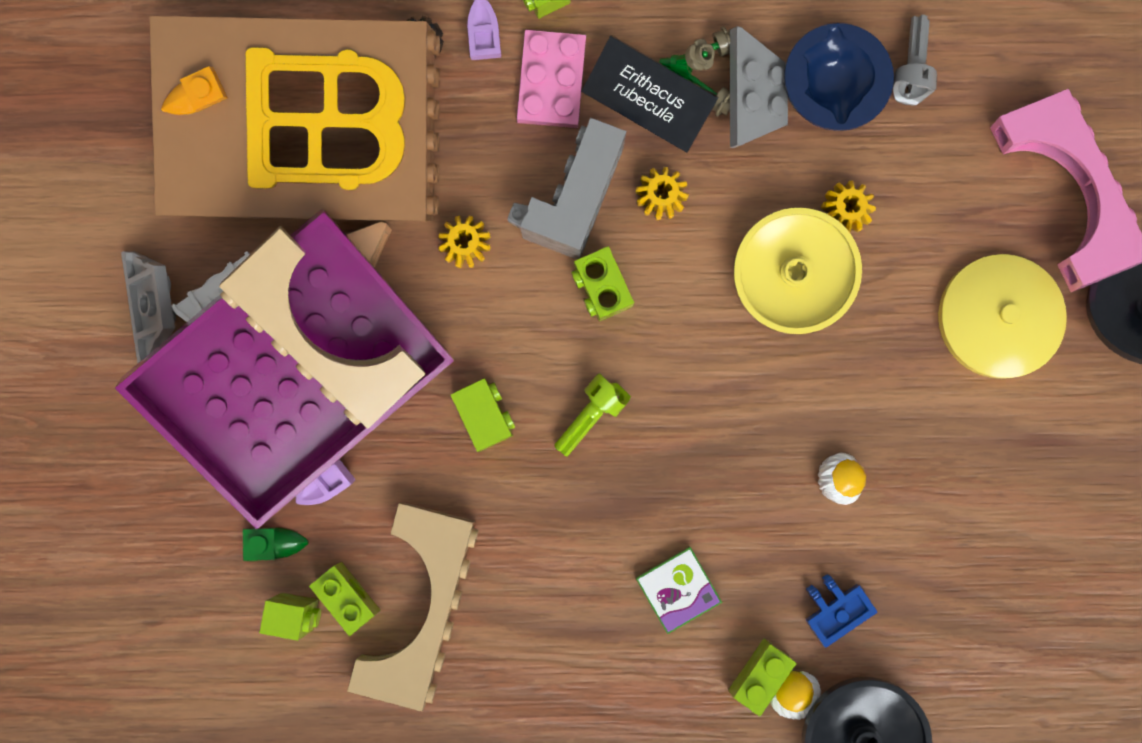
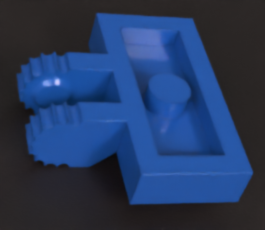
M829 574L822 577L824 585L836 598L830 603H825L820 592L813 585L806 588L808 594L820 610L805 620L825 648L877 613V610L860 585L856 584L842 593Z

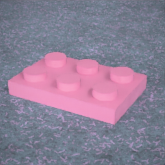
M525 30L517 123L578 128L586 35Z

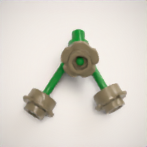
M724 26L720 27V31L712 34L714 43L707 44L706 40L697 39L694 41V44L687 48L685 54L672 55L671 58H661L659 63L717 95L719 99L712 109L716 112L717 117L722 113L726 116L730 113V91L723 87L719 93L715 92L693 76L692 70L710 69L714 63V50L716 49L721 57L730 54V30L727 31Z

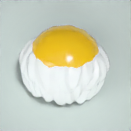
M842 452L826 458L822 465L819 466V473L817 474L819 477V489L822 490V494L826 498L844 505L851 504L858 499L866 486V474L864 468L853 456Z
M791 671L771 700L772 708L785 718L793 720L804 719L807 717L815 701L821 696L819 682L808 672Z

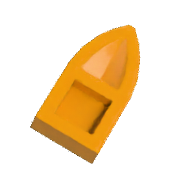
M208 66L180 79L181 83L168 94L161 110L176 115L192 114L219 103L228 97L214 67Z

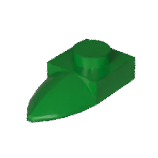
M285 528L243 529V561L276 560L289 557L305 548L309 544V540L301 534Z

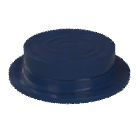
M833 23L811 30L796 43L786 62L784 82L791 104L805 120L826 130L847 131L869 123L883 110L892 93L894 71L887 50L874 35L858 26Z

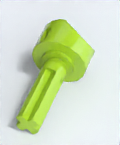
M600 373L584 389L591 402L585 406L583 411L554 444L555 448L566 457L569 456L604 412L616 417L630 401L631 396L618 383H610Z

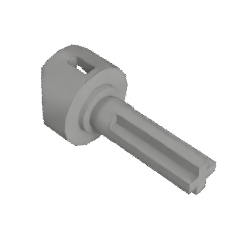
M921 15L920 17L913 16L911 18L907 65L899 67L894 73V98L897 102L913 106L919 104L932 94L937 87V71L926 64L930 20H927L926 15ZM906 86L908 87V93H905Z

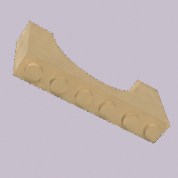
M280 226L220 283L219 287L223 290L220 296L232 308L236 309L240 306L249 315L246 318L247 322L259 333L265 330L274 339L271 342L272 346L284 357L290 354L298 362L296 365L298 371L308 380L314 377L322 385L320 391L332 403L338 400L346 408L343 411L344 414L355 425L362 423L369 429L425 375V372L400 345L389 353L377 358L351 360L324 351L303 333L291 311L288 288L291 275L300 259L305 255V250Z
M406 502L398 504L391 535L397 536L409 543L418 552L426 565L431 582L429 613L420 633L407 646L386 655L369 656L361 654L355 661L347 692L421 712L426 703L432 704L437 684L432 683L435 671L441 672L445 659V653L440 652L443 640L449 641L454 622L449 621L451 610L458 609L462 591L457 590L460 578L466 579L470 566V560L465 559L468 547L474 548L479 532L478 529H474L475 521Z

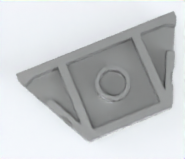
M739 26L730 30V148H736L788 125V95L784 82L786 63Z
M123 251L121 255L137 363H139L171 336L175 329L176 314L171 307V281L169 276H167L166 266L138 252Z

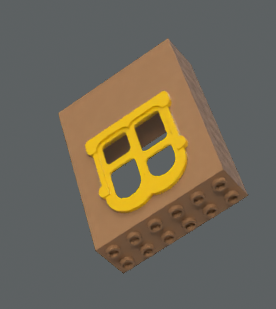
M150 16L155 215L310 219L323 208L332 219L434 221V215L439 214V197L434 196V183H439V165L434 163V152H439L440 140L439 133H435L434 120H439L440 105L439 101L434 98V88H439L440 71L439 68H436L434 61L435 55L440 54V38L436 36V32L426 21ZM208 66L214 67L228 97L227 99L192 114L176 115L161 110L168 94L181 83L180 79ZM273 71L321 72L324 76V110L321 113H278L271 111L269 106L270 73ZM343 72L364 73L374 78L380 92L379 101L374 109L363 114L340 113L338 110L339 74ZM299 126L305 127L308 130V164L306 167L288 168L272 166L270 162V130L272 127ZM326 127L368 129L376 136L379 142L380 151L377 160L368 168L363 169L324 167L322 164L323 129Z

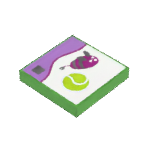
M690 546L636 577L637 582L667 634L722 603Z

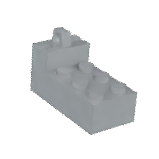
M590 118L587 127L581 126L575 142L577 144L576 156L570 155L564 169V173H566L564 180L566 181L564 185L558 184L552 200L554 205L531 197L528 206L518 203L513 204L507 220L521 230L523 239L577 260L581 258L624 149L627 131Z

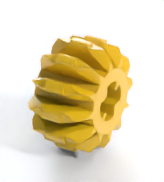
M663 167L661 175L658 174L655 168H652L650 170L651 178L642 175L640 182L644 186L636 187V194L642 196L637 200V205L644 206L648 204L644 211L646 216L650 215L653 210L657 211L655 215L656 220H661L663 212H665L669 219L674 217L673 209L682 212L684 206L680 201H687L689 196L686 192L682 191L687 187V182H676L680 176L678 171L674 172L671 177L668 176V167ZM658 188H663L662 192L668 191L666 199H661V195L659 198L656 197Z
M853 180L848 181L846 186L839 182L834 186V191L828 190L825 197L828 201L821 204V209L829 211L827 214L839 221L849 233L851 229L858 233L863 229V224L868 225L872 221L869 214L876 211V207L868 204V202L874 198V194L865 196L863 192L866 186L862 184L855 189ZM847 202L852 205L850 213L845 211Z
M456 216V226L453 227L449 222L444 224L449 234L439 233V239L445 243L441 244L438 248L440 252H448L445 256V260L448 263L456 258V267L462 268L464 260H467L469 268H474L472 260L474 257L480 262L485 260L480 250L487 252L491 249L489 244L484 243V241L491 238L490 233L481 232L485 227L482 221L473 226L474 219L472 216L466 218L465 224L462 223L460 216ZM467 236L468 240H470L468 242L469 247L462 248L460 244L461 237Z

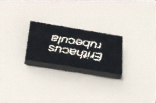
M613 35L609 37L581 91L686 153L689 152L719 99L717 95Z

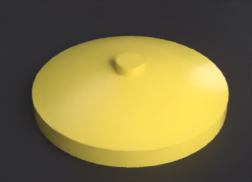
M810 208L783 209L760 220L743 238L734 262L735 287L745 309L766 327L789 334H806L819 331L840 319L853 304L862 278L861 256L852 235L832 216Z
M998 254L978 259L963 267L952 277L941 296L938 322L946 347L960 364L970 371L985 377L1006 379L1029 374L1042 367L1053 357L1065 334L1067 313L1064 298L1058 285L1043 268L1023 257Z

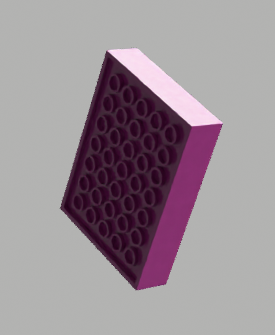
M323 208L290 235L305 250V255L300 259L291 275L288 288L291 311L298 326L315 345L332 355L345 359L368 360L389 353L400 345L425 372V375L369 429L362 423L355 425L344 414L343 411L346 408L338 400L332 403L320 391L322 385L314 377L310 380L304 377L296 368L298 362L290 354L286 357L281 355L272 346L271 342L274 339L265 330L261 333L256 331L246 320L249 315L240 306L236 309L232 308L220 295L128 371L115 387L256 529L454 361L444 346Z

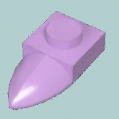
M475 0L470 8L467 25L471 60L502 58L496 14L487 0Z
M337 460L296 495V503L300 505L323 503L349 487L355 481V478L344 464Z

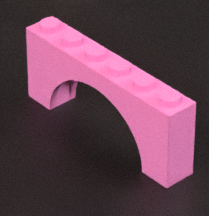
M1066 89L1000 116L990 129L1003 155L1016 151H1030L1048 156L1066 168L1080 186L1087 206L1088 220L1086 233L1078 249L1070 257L1057 264L1070 292H1074L1142 263V233L1136 223L1137 217L1135 212L1128 207L1122 195V187L1114 179L1108 167L1106 155L1100 152L1094 140V132L1086 124L1080 112L1081 108L1078 100L1072 96L1069 89Z

